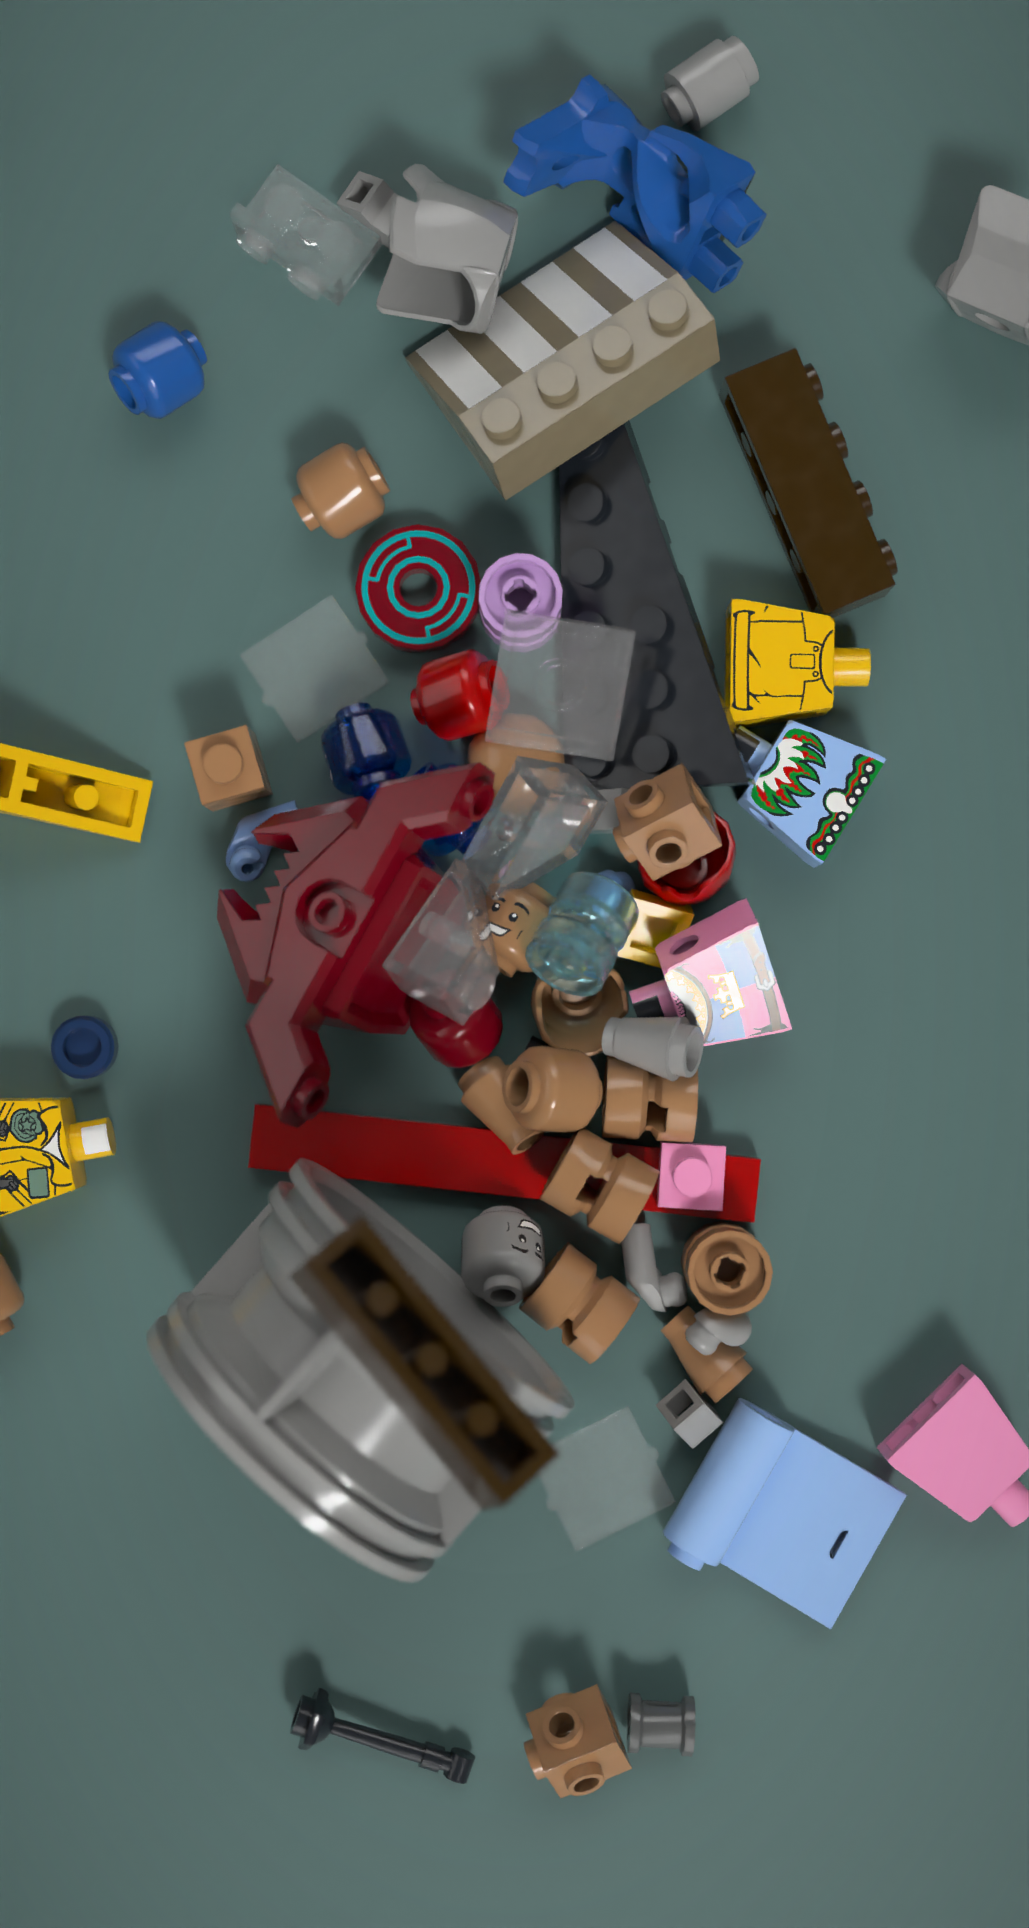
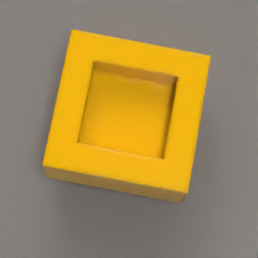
M631 889L610 944L613 955L661 968L655 947L660 942L690 927L694 917L691 905L671 904L659 896Z

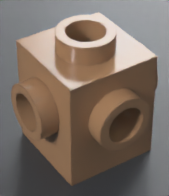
M683 763L650 780H644L635 784L626 793L614 798L619 825L613 828L615 841L625 859L629 863L638 860L653 881L676 869H682L690 865L694 860L722 846L713 808Z
M597 1684L577 1693L555 1695L549 1698L541 1708L526 1713L533 1739L524 1742L528 1761L536 1779L541 1780L547 1777L560 1798L568 1795L582 1796L599 1789L606 1779L632 1769L613 1711Z

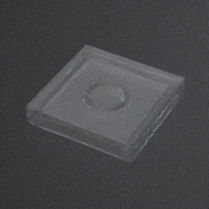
M505 609L485 741L613 761L636 635L635 630Z

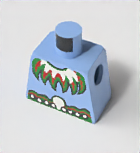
M791 720L781 728L772 744L740 725L735 735L744 761L749 763L756 784L746 785L737 800L738 804L805 863L813 868L823 864L886 759L879 754Z

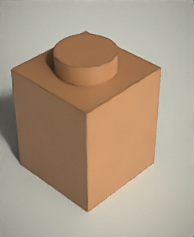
M247 725L184 742L201 804L212 812L273 795L256 734Z

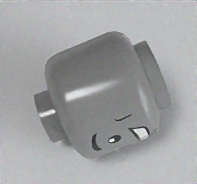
M495 1206L484 1210L465 1226L461 1239V1277L465 1287L477 1297L483 1298L487 1303L500 1307L515 1305L521 1299L535 1292L545 1275V1238L540 1225L522 1210L512 1206Z

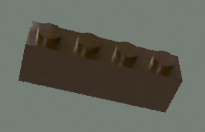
M793 348L724 377L719 398L809 611L835 618L885 597L896 585L892 576L898 573V568L888 542L885 539L877 541L868 517L873 515V508L865 486L860 480L852 482L843 459L848 457V448L844 435L836 422L827 423L819 401L824 397L819 376L811 363L803 365L797 349Z
M363 1215L359 1216L288 1276L481 1510L504 1507L560 1455Z

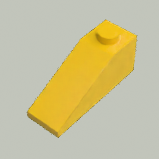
M0 743V813L140 843L153 781Z

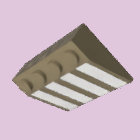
M614 221L498 296L488 329L482 334L459 331L452 326L406 356L405 359L506 501L718 363L720 355L715 318L674 268L617 221Z

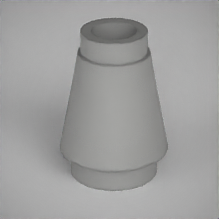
M611 1017L608 1019L603 1030L602 1051L605 1055L614 1056L619 1060L670 1081H676L680 1076L687 1078L694 1076L703 1053V1031L699 1026L690 1025L686 1017Z

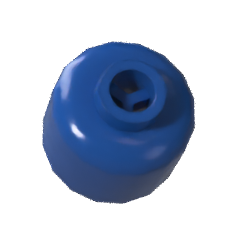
M152 322L119 343L113 351V368L108 372L110 382L122 403L135 415L143 412L152 418H165L197 397L204 388L205 380L202 365L207 363L206 353L199 340L187 329L179 332L167 322Z

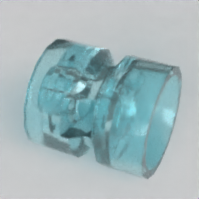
M584 871L572 873L563 881L550 904L548 915L541 920L527 945L525 957L529 967L542 981L566 994L581 997L595 995L602 990L616 963L618 952L624 948L638 921L640 912L635 899L624 887L605 876Z

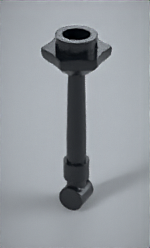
M318 1688L312 1698L301 1695L290 1728V1734L300 1737L298 1745L300 1750H308L314 1744L325 1740L329 1734L416 1762L419 1767L436 1773L439 1770L444 1771L443 1775L453 1782L467 1783L475 1760V1755L458 1747H453L451 1752L445 1751L444 1746L428 1741L423 1744L398 1735L335 1718L334 1709L328 1699L329 1694L323 1688Z

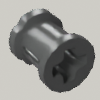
M629 1693L627 1753L637 1754L641 1747L679 1749L682 1756L692 1757L695 1744L694 1696H684L681 1702L642 1700L640 1693Z

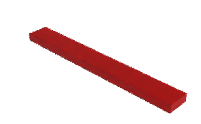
M257 1103L254 1107L248 1168L289 1172L299 1159L305 1158L318 1163L341 1178L539 1199L550 1174L572 1137L544 1134L531 1148L514 1155L506 1144L489 1128L321 1110L317 1116L296 1128L279 1121L274 1105ZM610 1142L612 1144L613 1156L619 1158L629 1153L655 1169H659L660 1147ZM726 1154L722 1211L658 1207L656 1205L658 1179L642 1211L754 1223L761 1159ZM591 1175L586 1180L590 1187L596 1191L603 1181L602 1178H595Z

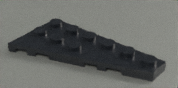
M627 421L559 466L561 586L563 589L562 658L565 792L570 794H587L588 791L630 789L635 784L644 780H650L681 763L684 764L699 787L754 785L756 783L749 763L744 761L734 732L737 728L730 708L725 706L713 671L715 665L684 576L679 573L669 544L672 542L665 521L660 518L649 487L651 481L630 421Z

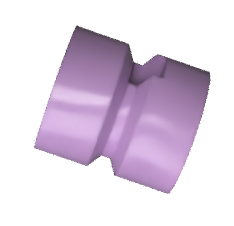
M514 553L499 558L486 570L479 586V611L484 630L495 644L509 651L527 652L541 647L553 637L560 623L563 589L558 574L546 561L532 554Z

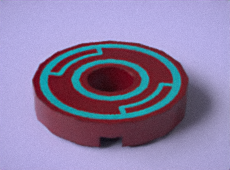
M416 524L393 529L372 544L359 564L355 590L361 616L377 638L396 650L432 652L445 649L465 635L478 615L481 580L477 562L462 541L442 528ZM417 573L430 576L437 584V592L433 600L422 606L411 605L401 596L403 582L409 576Z

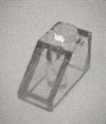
M517 756L461 863L492 900H501L510 891L524 888L577 856L608 801L575 765Z
M455 859L382 967L401 991L463 1026L474 1010H479L487 1003L495 987V978L500 971L484 891L467 864Z

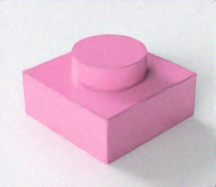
M660 1141L658 1169L660 1173L658 1176L656 1205L666 1208L722 1211L726 1146Z

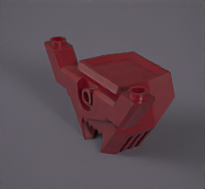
M481 762L380 782L370 801L363 796L274 814L251 832L254 834L258 844L290 851V853L284 854L289 869L274 871L280 886L265 888L270 902L255 905L257 909L255 911L242 899L235 889H219L217 920L246 1002L256 1006L245 1027L281 1123L299 1128L307 1120L317 1116L328 1100L329 1086L327 1083L330 1080L331 1068L318 1036L320 1027L327 1025L370 1034L405 1035L410 1027L409 1010L414 997L425 984L439 975L473 914L472 909L454 883L426 854L421 846L426 839L462 833L471 826L473 821L481 820L488 813L495 795L493 787L495 773Z

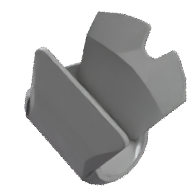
M415 163L404 170L403 177L416 191L417 201L413 202L401 196H397L392 201L389 242L390 252L393 253L380 289L376 307L383 314L449 324L459 331L482 334L488 329L499 287L511 258L518 226L517 210L497 200H485L452 186L440 179L425 165Z
M988 185L980 191L958 260L944 270L939 276L935 287L959 317H963L1001 336L1028 346L1029 199L999 187Z

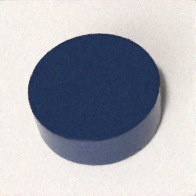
M88 1015L76 1016L64 1021L55 1031L51 1042V1053L57 1067L66 1075L76 1079L94 1078L107 1072L114 1064L119 1048L118 1039L113 1028L103 1019Z

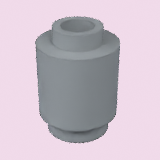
M731 36L725 41L715 39L664 75L666 90L661 92L663 105L671 119L678 126L682 127L684 124H687L693 130L699 131L749 96L750 87L759 81L758 68L751 53L738 37Z

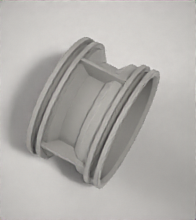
M301 1158L289 1170L293 1183L286 1181L278 1182L268 1195L270 1203L191 1292H183L176 1297L168 1307L167 1315L160 1316L147 1331L146 1337L148 1349L168 1386L197 1423L249 1477L278 1503L325 1540L360 1563L400 1581L418 1582L432 1569L434 1558H440L453 1545L454 1540L481 1509L288 1276L359 1216L363 1215L546 1437L554 1430L551 1416L560 1419L565 1418L574 1408L575 1403L563 1381L538 1351L493 1305L469 1291L465 1287L460 1274L408 1228L361 1191L318 1163Z

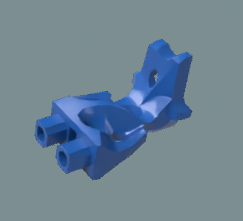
M590 74L581 79L574 95L566 103L515 130L512 141L518 146V154L508 168L503 183L512 191L523 197L551 185H555L563 190L575 182L584 180H598L606 183L624 196L622 202L612 206L609 215L674 268L684 280L694 276L712 293L732 283L744 263L723 242L724 238L736 248H739L756 235L767 215L746 194L756 173L750 162L721 150L692 134L663 124L653 130L647 129L618 95L606 84H600ZM677 155L685 164L687 169L683 168L680 165V163L677 160Z

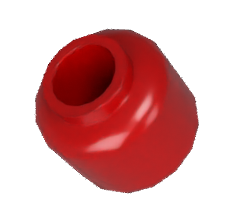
M468 649L423 664L417 675L416 688L411 691L410 701L414 716L420 724L427 725L435 736L446 741H452L493 728L499 722L503 709L509 705L510 691L506 675L499 663L493 659L488 660L484 654L474 649Z

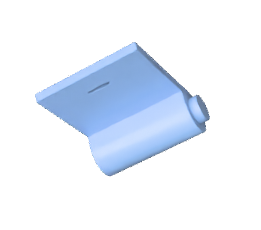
M738 1398L665 1526L663 1534L671 1541L667 1551L683 1564L700 1571L704 1563L715 1567L722 1563L831 1629L907 1494L761 1407L745 1399Z

